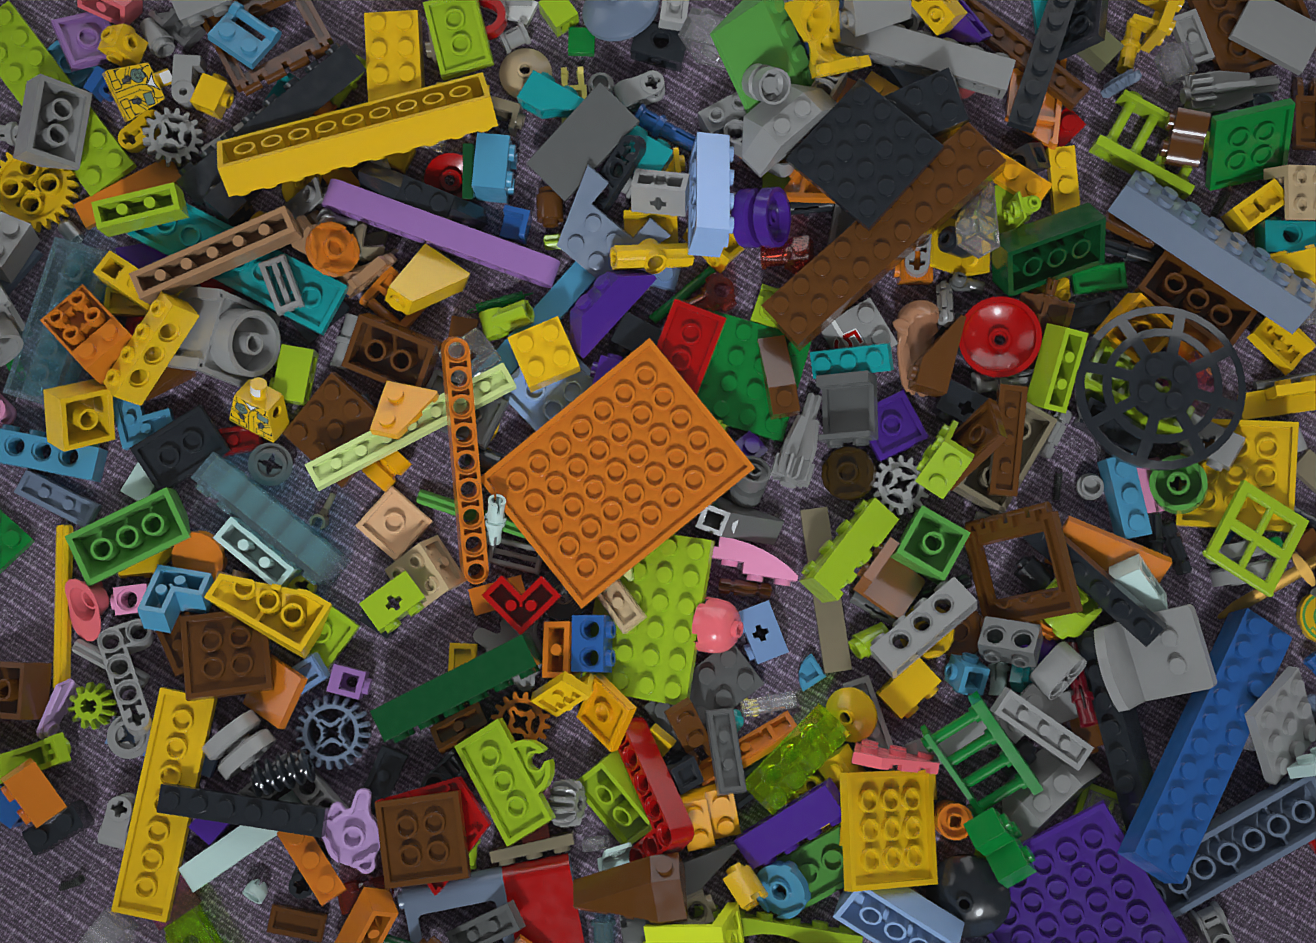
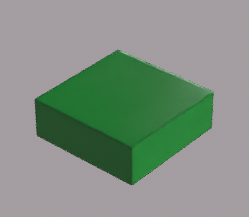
M569 27L568 56H595V36L586 27Z

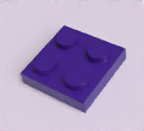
M904 390L878 402V440L869 441V445L879 463L929 438Z

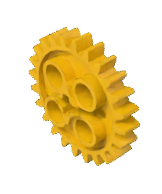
M6 152L8 160L6 162L0 160V211L30 223L36 232L41 231V225L51 230L52 221L57 224L61 222L59 219L60 215L69 217L66 208H75L70 200L79 197V195L72 191V189L79 187V184L72 180L76 178L75 172L68 169L36 166L35 172L28 175L29 169L35 165L14 159L13 155ZM57 182L55 189L48 191L50 184ZM18 186V191L14 195H10L12 188ZM39 202L38 208L31 212L32 205Z

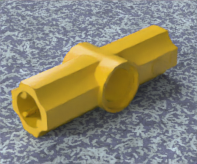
M651 238L641 241L639 245H614L610 250V265L613 270L645 269L650 274H658L665 268L692 266L694 261V255H688V243L659 244L657 240Z

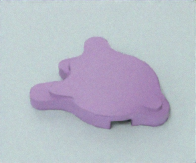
M361 788L355 793L350 808H346L340 801H336L331 805L328 811L325 836L322 837L326 850L332 859L337 863L340 862L356 868L363 874L371 873L376 868L377 854L380 849L377 819L371 811L372 793L367 788Z

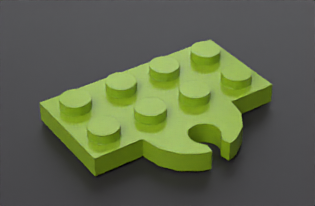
M498 718L454 746L506 846L516 843L556 818L543 794V791L550 786L555 775L554 758L544 761L540 769L536 768L533 764L534 754L544 753L548 749L544 744L533 739H523L515 742L504 719Z

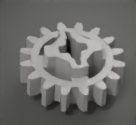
M165 108L164 115L155 111V120L147 118L146 124L149 128L146 127L142 130L143 135L147 136L143 138V145L149 146L147 149L148 155L156 154L155 161L157 163L164 159L166 160V167H170L171 162H176V165L181 167L182 160H185L187 163L191 162V154L196 157L199 156V150L196 147L203 146V140L199 139L203 136V132L201 129H196L198 127L197 120L189 121V112L182 116L180 115L179 108H176L174 113H170L169 109ZM157 128H159L161 135L157 137V140H154V134ZM168 133L169 135L171 134L173 137L178 136V142L175 141L173 138L168 139ZM191 135L192 140L187 148L185 140Z
M900 455L897 457L896 462H894L890 457L886 460L887 466L883 463L877 466L881 472H876V482L872 488H876L877 492L872 495V498L879 497L880 502L883 505H887V509L891 512L896 509L897 515H902L904 509L910 514L914 512L913 505L919 508L923 505L919 499H927L929 495L923 492L926 488L915 482L919 471L916 470L917 466L912 465L913 458H909L907 462H904L903 456ZM901 468L910 471L913 475L910 476L903 473ZM888 472L889 481L887 485L883 487V478L885 474ZM898 481L899 483L910 481L902 490L896 488L890 490ZM917 484V492L912 499L911 490ZM890 495L897 498L899 503L891 501L887 496Z

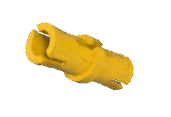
M1129 20L1126 22L1124 38L1121 41L1124 47L1120 52L1116 71L1121 74L1125 73L1127 69L1134 71L1136 55L1141 49L1140 37L1142 31L1129 25Z

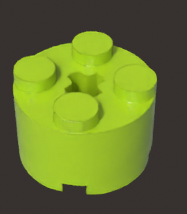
M1056 577L1046 589L1058 587ZM1078 586L1083 611L1044 619L1052 627L1053 633L1061 639H1066L1067 636H1080L1102 612V608L1098 609L1097 603Z

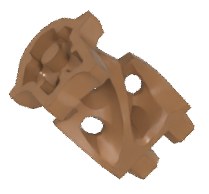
M318 210L311 212L306 217L301 215L295 219L303 238L291 243V245L306 254V238L309 232L318 226L319 221L316 220L320 213ZM387 253L383 256H378L368 264L362 266L356 264L344 276L332 278L349 287L346 296L350 299L374 283L397 261V258L393 254Z

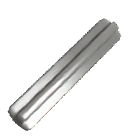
M77 639L72 647V651L106 670L99 647L84 639ZM119 664L114 668L113 673L121 675L127 671L128 666ZM134 667L140 686L144 688L149 681L150 675Z

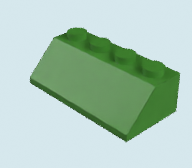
M166 487L66 535L65 538L87 586L90 587L191 538L188 514L177 491Z

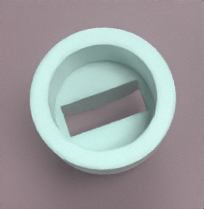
M259 879L251 880L242 893L249 900L262 904L268 893V886L265 882L260 884Z

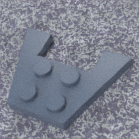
M588 164L557 246L597 279L607 271H614L610 265V250L614 245H639L641 241L649 238L655 239L660 243L669 238L671 234L650 217L635 236L632 237L597 208L593 201L609 182Z

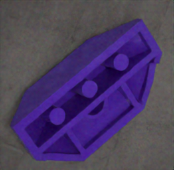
M644 270L607 271L595 280L594 286L576 301L574 308L570 311L569 342L574 353L584 359L657 278Z

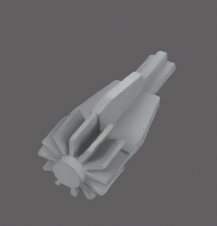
M1213 71L1184 76L1185 80L1182 81L1184 88L1180 90V101L1182 104H1185V109L1207 113L1225 111L1252 101L1254 99L1253 94L1278 91L1280 80L1279 78L1277 79L1276 75L1250 79L1249 73Z
M808 393L802 414L797 415L781 447L780 453L777 452L775 455L771 476L773 480H780V484L784 487L796 488L797 486L799 488H808L815 467V464L811 463L817 450L819 421L816 420V416L822 400L820 395Z

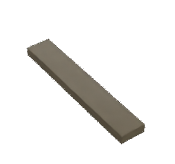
M827 507L799 511L807 563L811 560L815 562L821 555L818 551L822 545L828 540L832 541ZM812 594L824 673L852 670L841 598L838 601L822 603Z

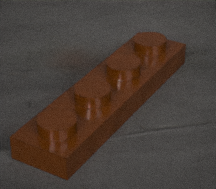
M1008 384L998 385L997 403L1008 439L991 454L987 491L989 495L1014 498L1018 495L1028 387Z

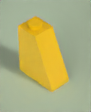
M425 243L391 283L385 301L393 309L401 311L408 316L463 291L470 273Z

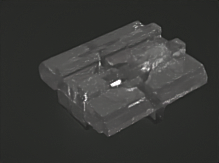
M474 328L464 336L459 337L468 343L470 354L473 352L476 355V358L471 360L472 378L502 361L501 356L494 350V347L480 329ZM459 342L450 344L448 352L451 357H457L461 354L462 347ZM457 370L453 374L461 384L464 380V373L462 370Z

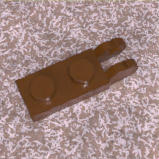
M1295 77L1291 87L1292 100L1295 102L1292 125V150L1316 151V78L1309 80L1308 96H1304L1303 78Z
M687 697L665 710L664 713L683 750L689 755L694 756L698 765L701 762L698 754L694 751L695 748L703 745L705 753L711 757L708 734L690 699Z

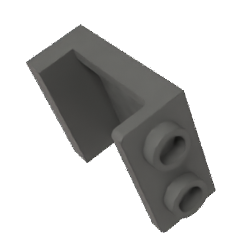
M867 370L816 376V387L822 389L823 434L818 435V441L827 444L828 448L843 447V443L853 442L855 446L869 445V441L878 440L877 375Z

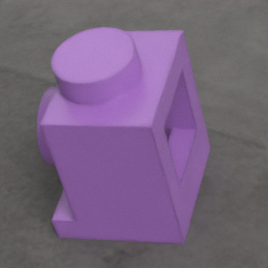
M334 664L326 691L359 700L363 698L364 694H369L373 679L368 678L370 673L368 671L342 664ZM350 677L357 679L355 687H351L348 684Z

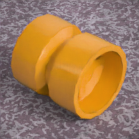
M396 451L361 469V471L384 492H387L395 484V476L403 475L412 464L399 451Z

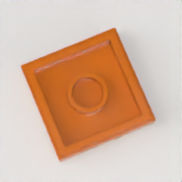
M271 654L274 690L247 693L243 704L276 728L285 729L308 678Z

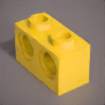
M1274 178L1221 216V218L1232 233L1237 232L1242 235L1285 204L1284 189Z

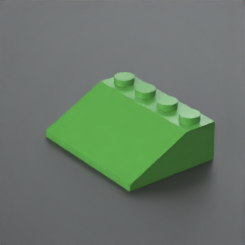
M742 0L710 33L746 113L750 112L761 102L748 97L742 89L743 74L753 64L760 63L784 70L790 77L791 84L811 87L815 80L810 77L808 57L797 35L795 26L784 9L783 0Z

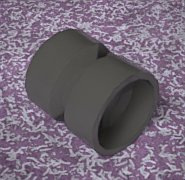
M746 456L755 469L729 489L727 493L730 500L736 505L743 508H751L760 503L771 476V469L761 458Z

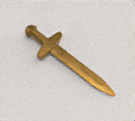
M1294 551L1291 556L1294 566L1283 572L1273 593L1301 577L1312 587L1315 586L1316 579L1312 570L1316 568V555L1305 561ZM1254 589L1233 601L1218 614L1217 618H1226L1228 613L1249 608L1268 596Z

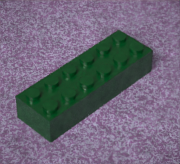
M521 634L371 710L370 713L384 742L393 739L397 743L416 733L415 727L418 726L421 731L441 721L439 715L444 714L446 718L465 709L464 703L467 701L472 705L491 696L489 690L493 688L495 692H498L515 684L514 677L519 675L522 680L540 671L538 665L542 664L543 658L531 634Z

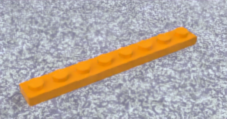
M873 71L865 79V82L882 96L900 89ZM962 127L935 137V139L943 144ZM996 149L1006 159L1004 171L992 182L1012 195L1020 191L1022 197L1034 195L1042 202L1053 184Z

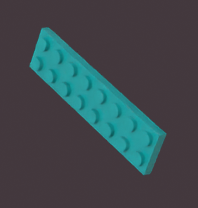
M186 203L189 218L128 232V235L170 256L234 227ZM275 250L212 279L276 311L258 263L285 253ZM285 254L305 306L295 308L291 312L287 311L283 315L324 336L349 287ZM279 262L277 263L290 299L294 302L296 301L282 263ZM272 266L267 267L280 304L284 306L286 305Z

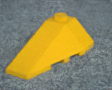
M221 573L204 596L206 600L306 659L320 637L332 607L330 602L308 590L292 589L273 583L271 585Z

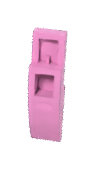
M719 537L718 547L714 546L712 559L721 560V565L737 567L738 563H743L741 574L747 575L746 580L763 582V577L774 579V584L790 586V582L798 580V575L785 563L754 545L732 538Z

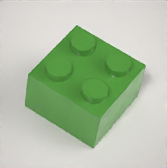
M922 505L915 510L898 541L900 544L890 557L934 583L939 584L945 581L970 532Z

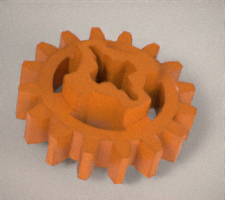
M527 691L523 694V698L519 697L518 692H513V700L504 696L503 701L505 705H495L499 714L491 715V718L494 720L503 718L507 710L510 715L507 727L511 734H523L526 739L537 740L539 737L546 739L547 735L543 730L551 728L550 724L545 723V719L551 717V714L544 713L542 708L530 702L531 699H529V692ZM516 703H526L533 708L528 711L522 710ZM516 714L520 717L526 716L528 718V721L525 723L527 728L524 729L522 726L517 728L514 723L517 721ZM539 716L540 724L538 731L535 733L532 727L533 720Z

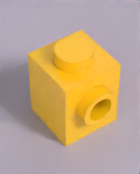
M202 73L190 103L196 110L221 120L226 108H230L233 103L234 91L228 84V80L216 73H213L212 76Z

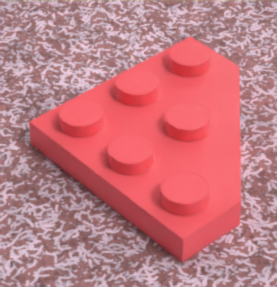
M862 739V743L856 742L852 758L853 764L882 770L892 769L893 765H898L897 770L918 773L923 768L926 769V773L938 774L940 762L938 759H934L935 754L918 751L917 755L907 753V748L890 745V748L886 749L878 747L879 742Z

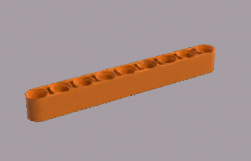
M451 336L446 338L441 345V358L460 569L468 582L480 584L487 579L489 566L470 349L465 340ZM453 342H459L462 347V352L457 357H451L448 352V348ZM462 370L464 373L463 382L459 385H453L451 382L452 373ZM459 398H464L467 403L466 409L460 413L455 412L453 408L454 402ZM467 426L469 429L468 437L464 440H458L456 438L457 429ZM463 454H470L472 458L470 465L467 467H460L458 464V460ZM468 481L473 482V491L467 495L462 494V484ZM467 510H476L475 519L470 522L463 520V515ZM472 536L478 537L479 542L476 547L472 549L466 548L465 545L468 538ZM472 564L481 565V570L478 574H468V569Z

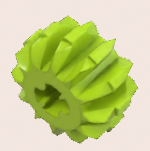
M88 682L85 688L83 686L77 687L76 692L78 696L73 695L69 698L75 704L67 709L69 712L76 713L71 721H81L80 725L83 729L91 726L95 730L99 729L101 724L108 725L110 723L108 716H115L117 714V711L111 708L112 705L117 704L116 699H110L114 694L113 689L105 691L106 686L104 683H98L96 686L94 682ZM91 701L96 702L97 706H93L96 710L91 711L90 706L93 705L90 703Z

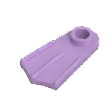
M71 678L56 684L36 731L38 738L43 740L57 734L59 731V724L62 718L68 713L67 709L73 704L69 700L70 696H77L76 688L79 685Z

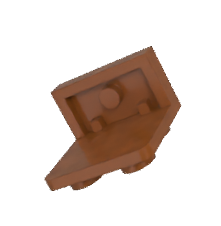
M890 537L885 545L881 543L875 548L871 556L874 558L871 565L867 562L859 570L857 576L860 577V580L853 589L897 620L909 608L924 586L925 580L910 568L890 557L900 544Z

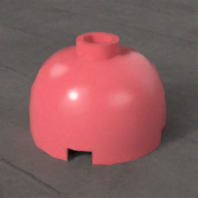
M706 597L705 600L707 601L705 604L699 603L693 617L692 634H697L698 642H695L696 648L702 652L723 653L735 645L738 638L743 634L744 626L734 605L722 599Z

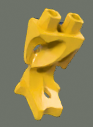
M793 0L786 2L784 5V9L791 18L797 32L805 42L808 55L810 56L809 71L811 79L872 66L869 55L846 57L835 50L834 43L841 42L839 0Z

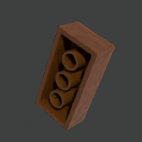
M1164 250L1132 292L1142 293L1155 306L1179 308L1202 317L1220 330L1232 346H1234L1258 312L1167 250ZM1163 313L1173 323L1174 315ZM1185 319L1183 333L1199 340L1210 353L1224 347L1220 340L1207 328L1193 320Z

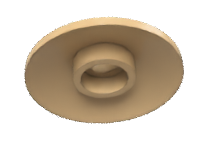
M521 48L511 52L505 57L500 66L499 77L502 87L509 95L517 99L519 92L533 70L540 74L546 72L552 76V68L548 59L539 51L530 48ZM523 67L530 69L527 74H522L520 70Z

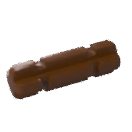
M721 578L718 584V592L722 594H730L732 592L733 595L748 597L758 595L759 598L769 599L772 594V585L769 583H760L759 585L756 582L735 580L733 582L731 579Z

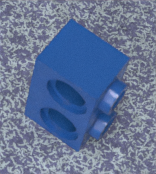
M572 615L571 672L612 673V666L615 665L616 660L615 651L612 650V638L616 635V625L611 616ZM597 623L599 633L593 637L590 630L592 625ZM596 651L599 655V660L595 665H592L590 656Z

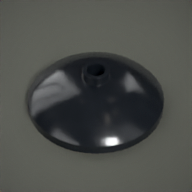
M957 854L947 857L937 864L938 884L926 885V899L965 922L962 932L963 937H982L996 931L1004 923L1010 911L1011 891L1010 888L1007 889L998 882L987 859L972 854ZM966 899L970 905L964 906L960 900Z

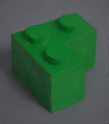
M991 807L963 824L975 849L986 857L998 882L1007 889L1037 872L1032 863L1036 861L1032 851L1027 845L1023 846L1019 839L1023 836L1022 832L1014 821L1011 822L1005 813L1000 814Z

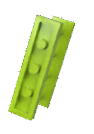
M1125 89L1115 101L1116 104L1123 108L1107 136L1100 134L1088 152L1130 175H1133L1136 170L1151 174L1155 178L1156 183L1162 187L1172 188L1178 193V197L1184 201L1195 188V185L1189 183L1188 180L1193 169L1181 167L1178 174H1173L1165 170V164L1162 163L1163 156H1159V153L1155 161L1152 162L1141 155V151L1156 125L1169 132L1168 129H1165L1169 113L1144 100L1139 93ZM1133 112L1146 119L1131 149H1127L1119 145L1117 140ZM1207 131L1203 151L1207 153L1210 140L1209 131Z

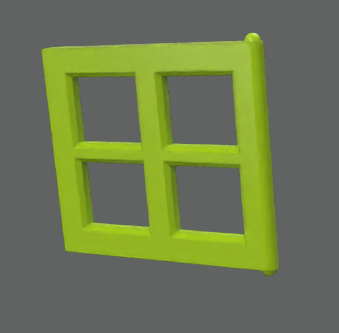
M1242 480L1206 550L1202 554L1264 595L1273 597V592L1309 520L1246 480ZM1247 497L1266 508L1256 530L1251 529L1236 519ZM1273 514L1293 525L1282 548L1262 536ZM1230 530L1249 541L1238 564L1219 552ZM1256 547L1276 558L1265 581L1246 569Z

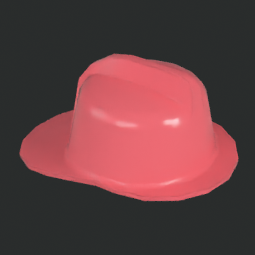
M70 579L65 584V593L72 626L82 639L94 641L101 632L100 616L109 607V596L103 587L102 581L88 587L85 581Z

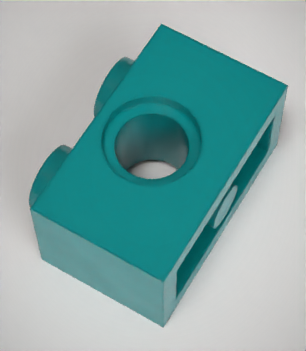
M1267 217L1263 222L1255 226V248L1260 247L1269 254L1285 250L1289 253L1305 250V246L1314 244L1316 247V221H1283L1281 217ZM1283 232L1289 235L1290 242L1284 239Z

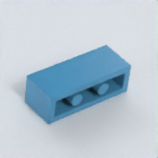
M1115 457L1097 462L1100 477L1104 484V494L1114 534L1125 539L1152 534L1137 468L1123 463Z

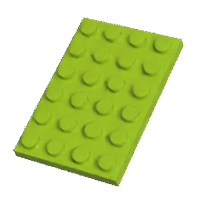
M673 535L633 567V581H629L624 575L619 578L647 616L646 619L627 634H623L615 623L616 635L612 638V650L615 651L616 656L615 665L612 666V673L602 674L624 696L672 705L679 703L687 697L690 698L697 655L695 642H698L697 634H692V623L699 603L705 604L715 541ZM596 597L593 615L610 616ZM594 623L590 630L593 637L599 633L597 623ZM596 651L590 656L592 665H595L599 660V655Z

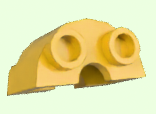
M738 862L726 870L727 876L723 878V881L741 909H746L749 912L759 905L757 901L759 896L763 897V899L768 896V892L750 865L744 866Z

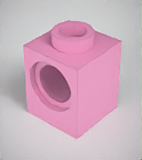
M149 584L113 587L110 603L112 610L115 611V615L139 614L137 608ZM132 593H135L137 596V603L134 607H130L128 604V597Z

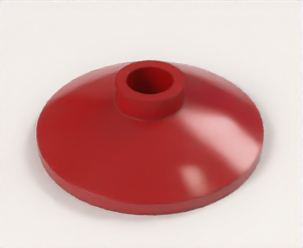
M444 153L435 157L425 170L424 183L462 198L463 156L456 153ZM447 175H451L454 178V183L450 186L445 183Z

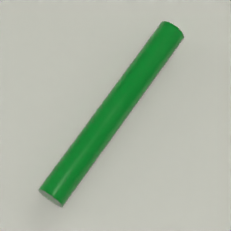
M709 265L649 316L652 323L656 325L669 314L674 299L684 301L716 274L715 270Z

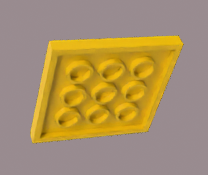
M1212 419L1211 422L1227 428L1232 419ZM1240 420L1234 433L1245 437V443L1229 471L1223 468L1220 472L1207 466V460L1205 459L1198 462L1207 475V496L1203 504L1194 511L1186 514H1177L1176 526L1217 528L1242 480H1246L1294 511L1299 422ZM1211 439L1209 442L1203 441V443L1205 444V449L1211 444H1213L1215 440ZM1179 479L1178 491L1182 490V486L1187 485V483H1182L1181 479ZM1247 497L1236 519L1251 529L1256 530L1266 508ZM1273 514L1265 531L1289 533L1293 525Z
M926 769L918 771V773L899 770L839 773L844 891L857 892L938 884L932 774L926 773Z

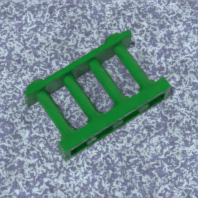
M978 691L968 696L972 705L968 708L969 711L932 734L925 724L920 727L923 737L920 738L922 744L929 753L935 752L970 802L967 804V807L973 817L985 812V810L1020 788H1023V790L1029 788L1034 796L1044 790L1040 781ZM982 720L987 727L984 730V734L947 756L939 743L972 722L976 721L978 723ZM990 743L992 745L998 743L1003 750L999 752L1000 756L963 779L955 765ZM1006 765L1008 768L1013 765L1018 772L1014 775L1015 778L978 801L970 788Z

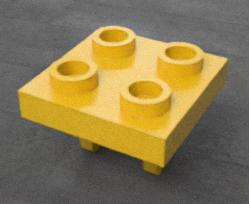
M1137 0L1154 10L1152 18L1133 14L1132 18L1129 19V25L1145 33L1140 50L1150 53L1156 45L1160 46L1166 35L1170 36L1176 25V20H1173L1175 12L1180 11L1185 0Z

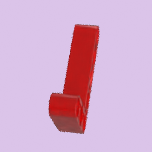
M634 717L631 719L618 752L652 830L629 851V862L653 855L680 852L694 838V827L649 726L644 718Z

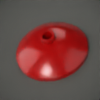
M991 297L980 301L966 313L959 348L965 361L975 371L992 378H1006L1021 373L1033 363L1041 347L1042 330L1037 316L1026 304L1010 297ZM997 336H1002L1005 339L1002 345L995 343L994 339Z

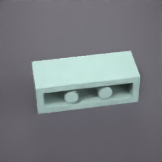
M231 516L213 537L268 584L272 585L273 583L287 587L302 571L240 518Z

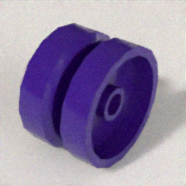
M766 187L761 190L758 188H744L737 192L734 197L731 217H734L733 234L739 246L743 248L783 246L788 239L791 227V209L785 191L780 187Z

